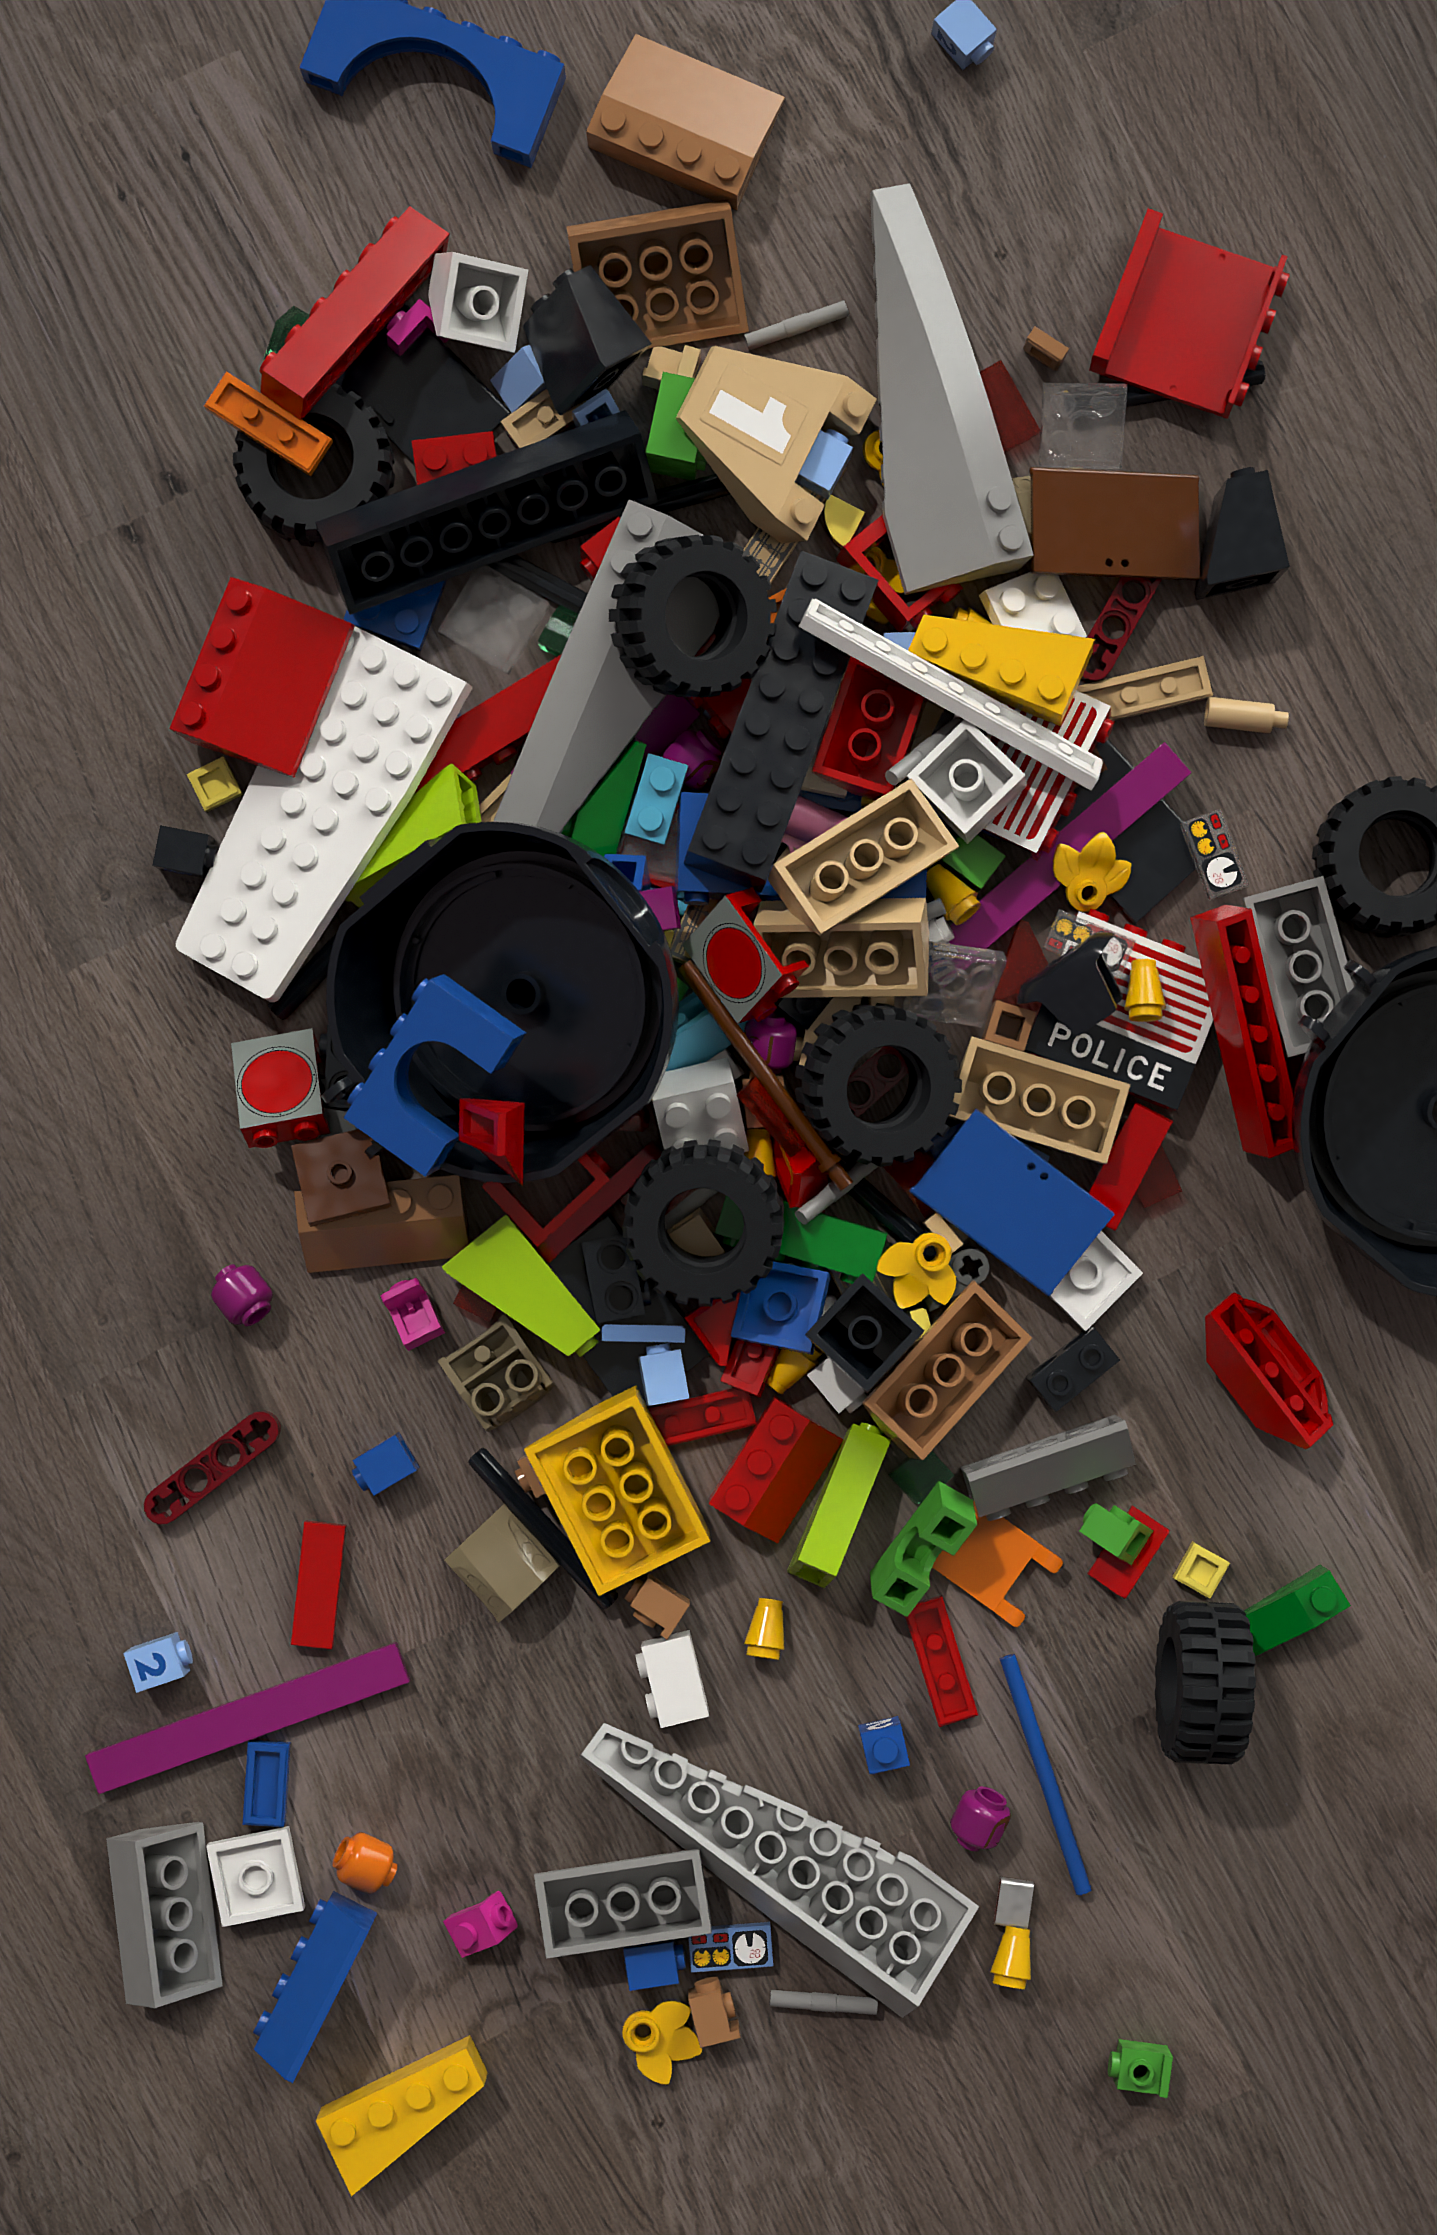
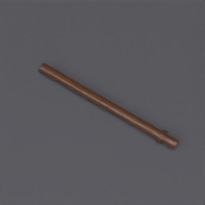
M689 960L678 968L679 973L820 1164L817 1167L821 1173L826 1172L839 1191L845 1189L853 1183V1180L839 1163L842 1160L838 1153L833 1154L817 1134L804 1113L694 963Z

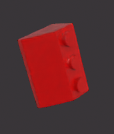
M851 656L812 773L852 794L874 801L899 786V783L891 785L886 780L885 773L910 753L928 699Z
M774 1395L709 1497L708 1504L746 1528L778 1544L844 1439Z

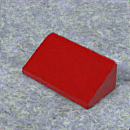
M1133 1505L1127 1513L1154 1531L1132 1565L1103 1548L1087 1573L1123 1599L1127 1598L1170 1532L1168 1528Z

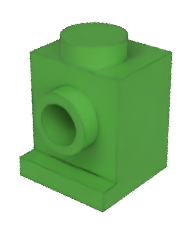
M1098 1503L1093 1504L1086 1511L1083 1518V1526L1079 1530V1532L1132 1565L1154 1531L1116 1505H1113L1109 1511Z
M1118 2039L1117 2052L1111 2051L1109 2055L1108 2076L1113 2077L1117 2089L1157 2094L1159 2097L1168 2098L1173 2056L1167 2045ZM1139 2065H1144L1148 2068L1144 2076L1133 2074L1134 2069Z

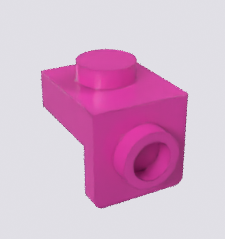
M419 299L407 313L401 310L391 319L387 326L389 331L386 334L387 343L398 356H401L427 328L436 335L431 307ZM437 336L444 343H446L449 340L448 338Z
M417 1278L400 1281L380 1296L383 1304L392 1316L403 1345L408 1351L445 1333L428 1292Z
M501 1891L492 1893L479 1904L451 1914L443 1921L462 1958L499 1944L518 1927L513 1912Z

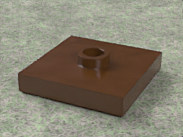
M360 1129L291 1145L310 1227L392 1207L380 1154L371 1160L364 1152L372 1145L371 1141L373 1139Z

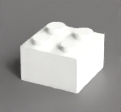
M963 720L907 775V780L913 779L934 811L967 844L1027 787L1026 775L975 725L966 720Z
M728 1057L665 1072L657 1092L652 1098L664 1150L671 1146H674L676 1149L682 1148L685 1141L696 1139L698 1145H708L709 1139L721 1141V1147L732 1149L734 1144L745 1149L744 1152L749 1151Z

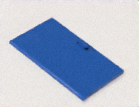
M977 1108L915 1186H912L909 1190L911 1194L1048 1297L1052 1295L1056 1286L1115 1215L1112 1210Z

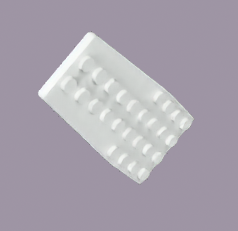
M355 626L295 777L293 778L257 766L215 856L214 865L209 869L176 940L177 950L267 1001H278L414 795L473 687L467 682Z

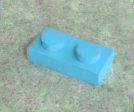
M648 753L625 834L665 846L688 765Z

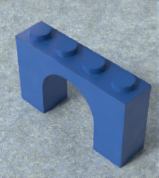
M445 974L430 980L424 979L412 995V1000L415 1001L414 1006L408 1015L402 1014L393 1025L390 1034L394 1038L387 1049H380L371 1060L368 1068L372 1073L365 1084L363 1082L359 1083L350 1094L347 1103L351 1106L344 1116V1119L425 1177L440 1169L458 1141L459 1134L426 1111L415 1099L410 1088L408 1075L409 1065L415 1051L421 1044L427 1041L446 1043L492 1074L506 1066L526 1034L521 1028Z

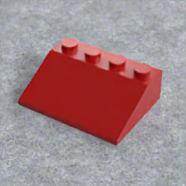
M230 577L169 729L192 744L294 778L355 625L265 587Z

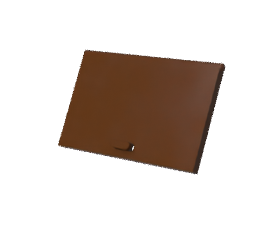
M1045 467L1030 468L1031 547L1034 554L1031 558L1032 574L1174 580L1200 579L1199 475Z

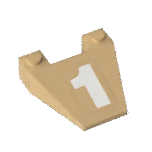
M713 346L710 348L676 416V420L749 520L783 544L808 541L825 506L794 483L820 430L826 432L827 429H832L844 436L860 434L877 399L845 375Z

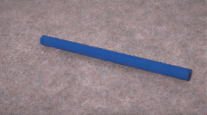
M1009 1654L1000 1658V1662L1076 1895L1086 1894L1092 1889L1016 1655Z

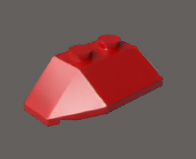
M1233 1292L1205 1316L1206 1362L1256 1428L1306 1450L1333 1426L1332 1416L1328 1414V1399L1322 1374L1272 1308L1256 1301L1242 1298V1295Z

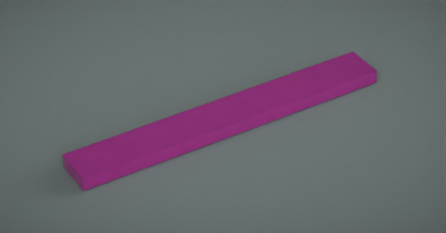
M1166 742L1161 744L1059 832L1055 845L1049 854L1043 851L1038 861L1032 859L1031 856L979 901L981 906L971 918L960 925H955L954 923L950 925L955 938L950 940L949 943L956 956L928 970V974L942 988L1059 888L1062 883L1055 878L1053 872L1054 852L1059 843L1068 845L1081 852L1082 848L1099 832L1103 831L1109 836L1111 841L1115 840L1192 772Z
M396 1641L89 1752L85 1755L99 1795L406 1684L410 1681Z

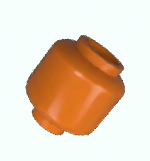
M359 1832L351 1838L345 1837L340 1843L333 1859V1867L337 1869L338 1880L365 1894H373L382 1885L388 1887L397 1871V1864L393 1862L394 1852L392 1846L364 1832Z

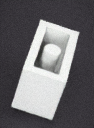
M690 1630L671 1634L668 1639L658 1637L642 1641V1653L635 1654L641 1679L648 1677L652 1693L645 1694L650 1718L658 1717L660 1728L709 1717V1707Z

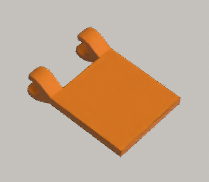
M976 1515L977 1526L956 1554L953 1556L943 1550L936 1558L932 1568L991 1609L1009 1624L1019 1627L1025 1619V1614L1004 1599V1596L1031 1558L1052 1573L1059 1571L1063 1561L1059 1556L1004 1517L988 1521L986 1515L980 1518Z

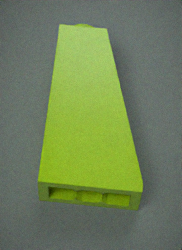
M450 764L417 791L345 900L348 902L352 901L360 908L364 903L359 897L424 841L443 837L458 825L482 822L476 785L455 765Z
M504 1215L442 1266L448 1275L567 1356L576 1352L581 1357L599 1342L594 1336L600 1331L599 1327L507 1215Z
M853 1423L847 1430L787 1570L788 1573L822 1588H825L837 1576L891 1442V1439L882 1436L883 1432L878 1427L868 1423H860V1426Z

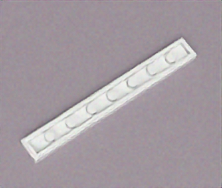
M817 599L811 600L798 627L1087 789L1092 790L1099 780L1103 764L1102 759Z

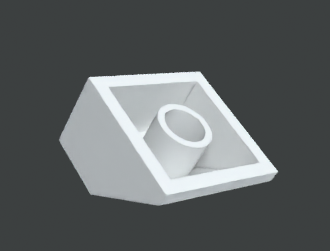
M456 252L434 254L428 298L436 336L515 353L528 269Z

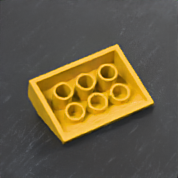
M636 1385L595 1405L524 1448L598 1596L710 1542L709 1528Z

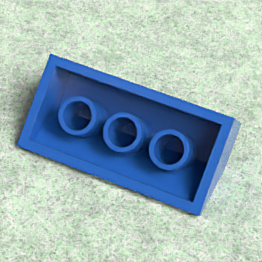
M333 1891L328 1902L322 1899L319 1900L309 1922L316 1926L309 1939L301 1936L290 1958L297 1962L291 1976L283 1973L272 1993V1997L278 1999L272 2014L264 2010L253 2031V2034L260 2037L254 2050L285 2080L291 2083L294 2082L377 1915V1912Z

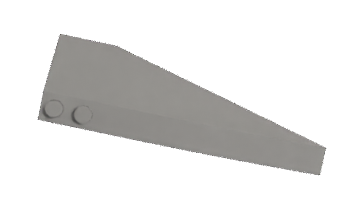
M910 183L872 190L870 193L872 244L875 245L873 279L876 281L877 301L874 305L875 320L878 322V338L876 339L878 405L881 406L879 435L883 451L881 483H884L882 512L904 593L906 595L945 585L1018 571L1034 554L986 390L939 254Z
M628 500L546 690L493 822L523 823L561 833L563 827L576 810H579L588 799L589 793L599 780L604 778L640 731L642 724L654 708H657L666 697V695L654 691L653 685H643L634 678V673L637 670L635 668H625L619 657L624 653L622 646L614 647L610 635L617 632L616 622H609V609H616L617 599H613L611 594L614 585L623 584L625 581L620 575L627 563H636L635 554L643 548L654 547L655 542L666 538L690 535L704 536L703 534L664 513ZM696 577L683 578L672 590L666 605L665 619L667 630L672 641L680 651L687 656L694 657L700 648L705 646L711 638L720 619L719 607L714 594L703 581Z
M606 1723L602 1724L580 1755V1758L682 1848L685 1850L699 1848L702 1864L783 1929L902 2018L920 2005L979 1908L977 1904L912 1856L899 1851L895 1857L880 1848L881 1843L866 1836L860 1838L842 1830L843 1826L829 1820L824 1822L808 1815L806 1810L746 1784L744 1786L727 1780V1776L714 1770L708 1772L688 1763V1759L675 1753L669 1755L655 1749L652 1743Z

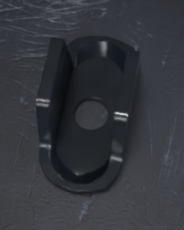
M1098 932L1090 935L1084 941L1066 951L1064 955L1053 960L1039 972L1029 977L1019 988L1016 1004L1042 1003L1075 1036H1080L1113 1014L1117 1009L1116 1004L1122 1000L1123 995L1103 956V950L1115 933Z

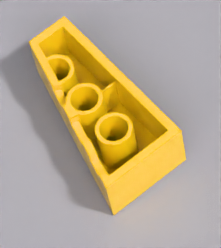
M923 615L908 651L1001 703L1061 726L1093 653L1095 639Z
M470 2035L321 2107L316 2123L351 2197L484 2087L488 2072Z

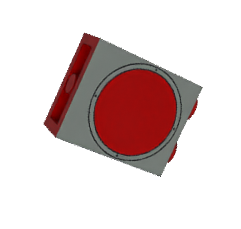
M753 887L725 895L682 944L737 1024L751 1019L759 1022L769 1017L777 1009L775 1003L778 999L788 995L798 987L800 982L797 979L809 967L805 960L782 966L749 920V914L762 901Z
M312 1028L231 1043L240 1130L249 1148H269L279 1142L296 1139L307 1141L318 1137V1135L330 1133V1127L323 1111L318 1063H321L322 1060L319 1055V1044Z

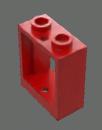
M882 514L844 545L836 560L841 566L879 580L871 601L898 632H902L910 624L914 629H917L923 615L932 616L933 612L930 608L935 603L941 600L944 604H947L963 590V587L957 583L932 588L908 607L865 557L873 547H877L888 538Z
M595 1150L590 1155L586 1154L578 1161L595 1180L545 1227L540 1224L503 1183L486 1182L481 1187L538 1247L547 1239L549 1234L556 1231L610 1181L606 1173L611 1167Z

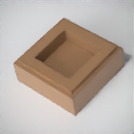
M1036 326L1027 337L1023 347L1026 353L1054 371L1059 369L1069 350L1068 347Z

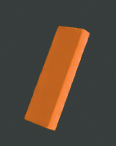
M227 371L204 405L207 411L309 476L313 474L333 443L332 438L304 420H299L268 397Z

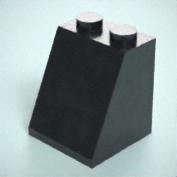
M591 265L577 272L570 268L557 277L553 282V286L556 289L551 294L548 293L542 296L532 305L530 309L533 315L523 325L555 410L560 416L582 405L605 388L608 390L652 344Z
M1247 467L1230 473L1231 478H1228L1214 496L1200 562V579L1196 581L1194 591L1196 600L1276 583L1290 567L1268 470L1255 472L1254 467Z
M862 1273L810 1328L805 1336L868 1393L888 1375L916 1344L925 1330Z

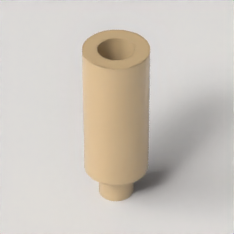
M1208 697L1204 714V726L1270 734L1272 727L1287 728L1289 713L1275 711V705L1270 703Z

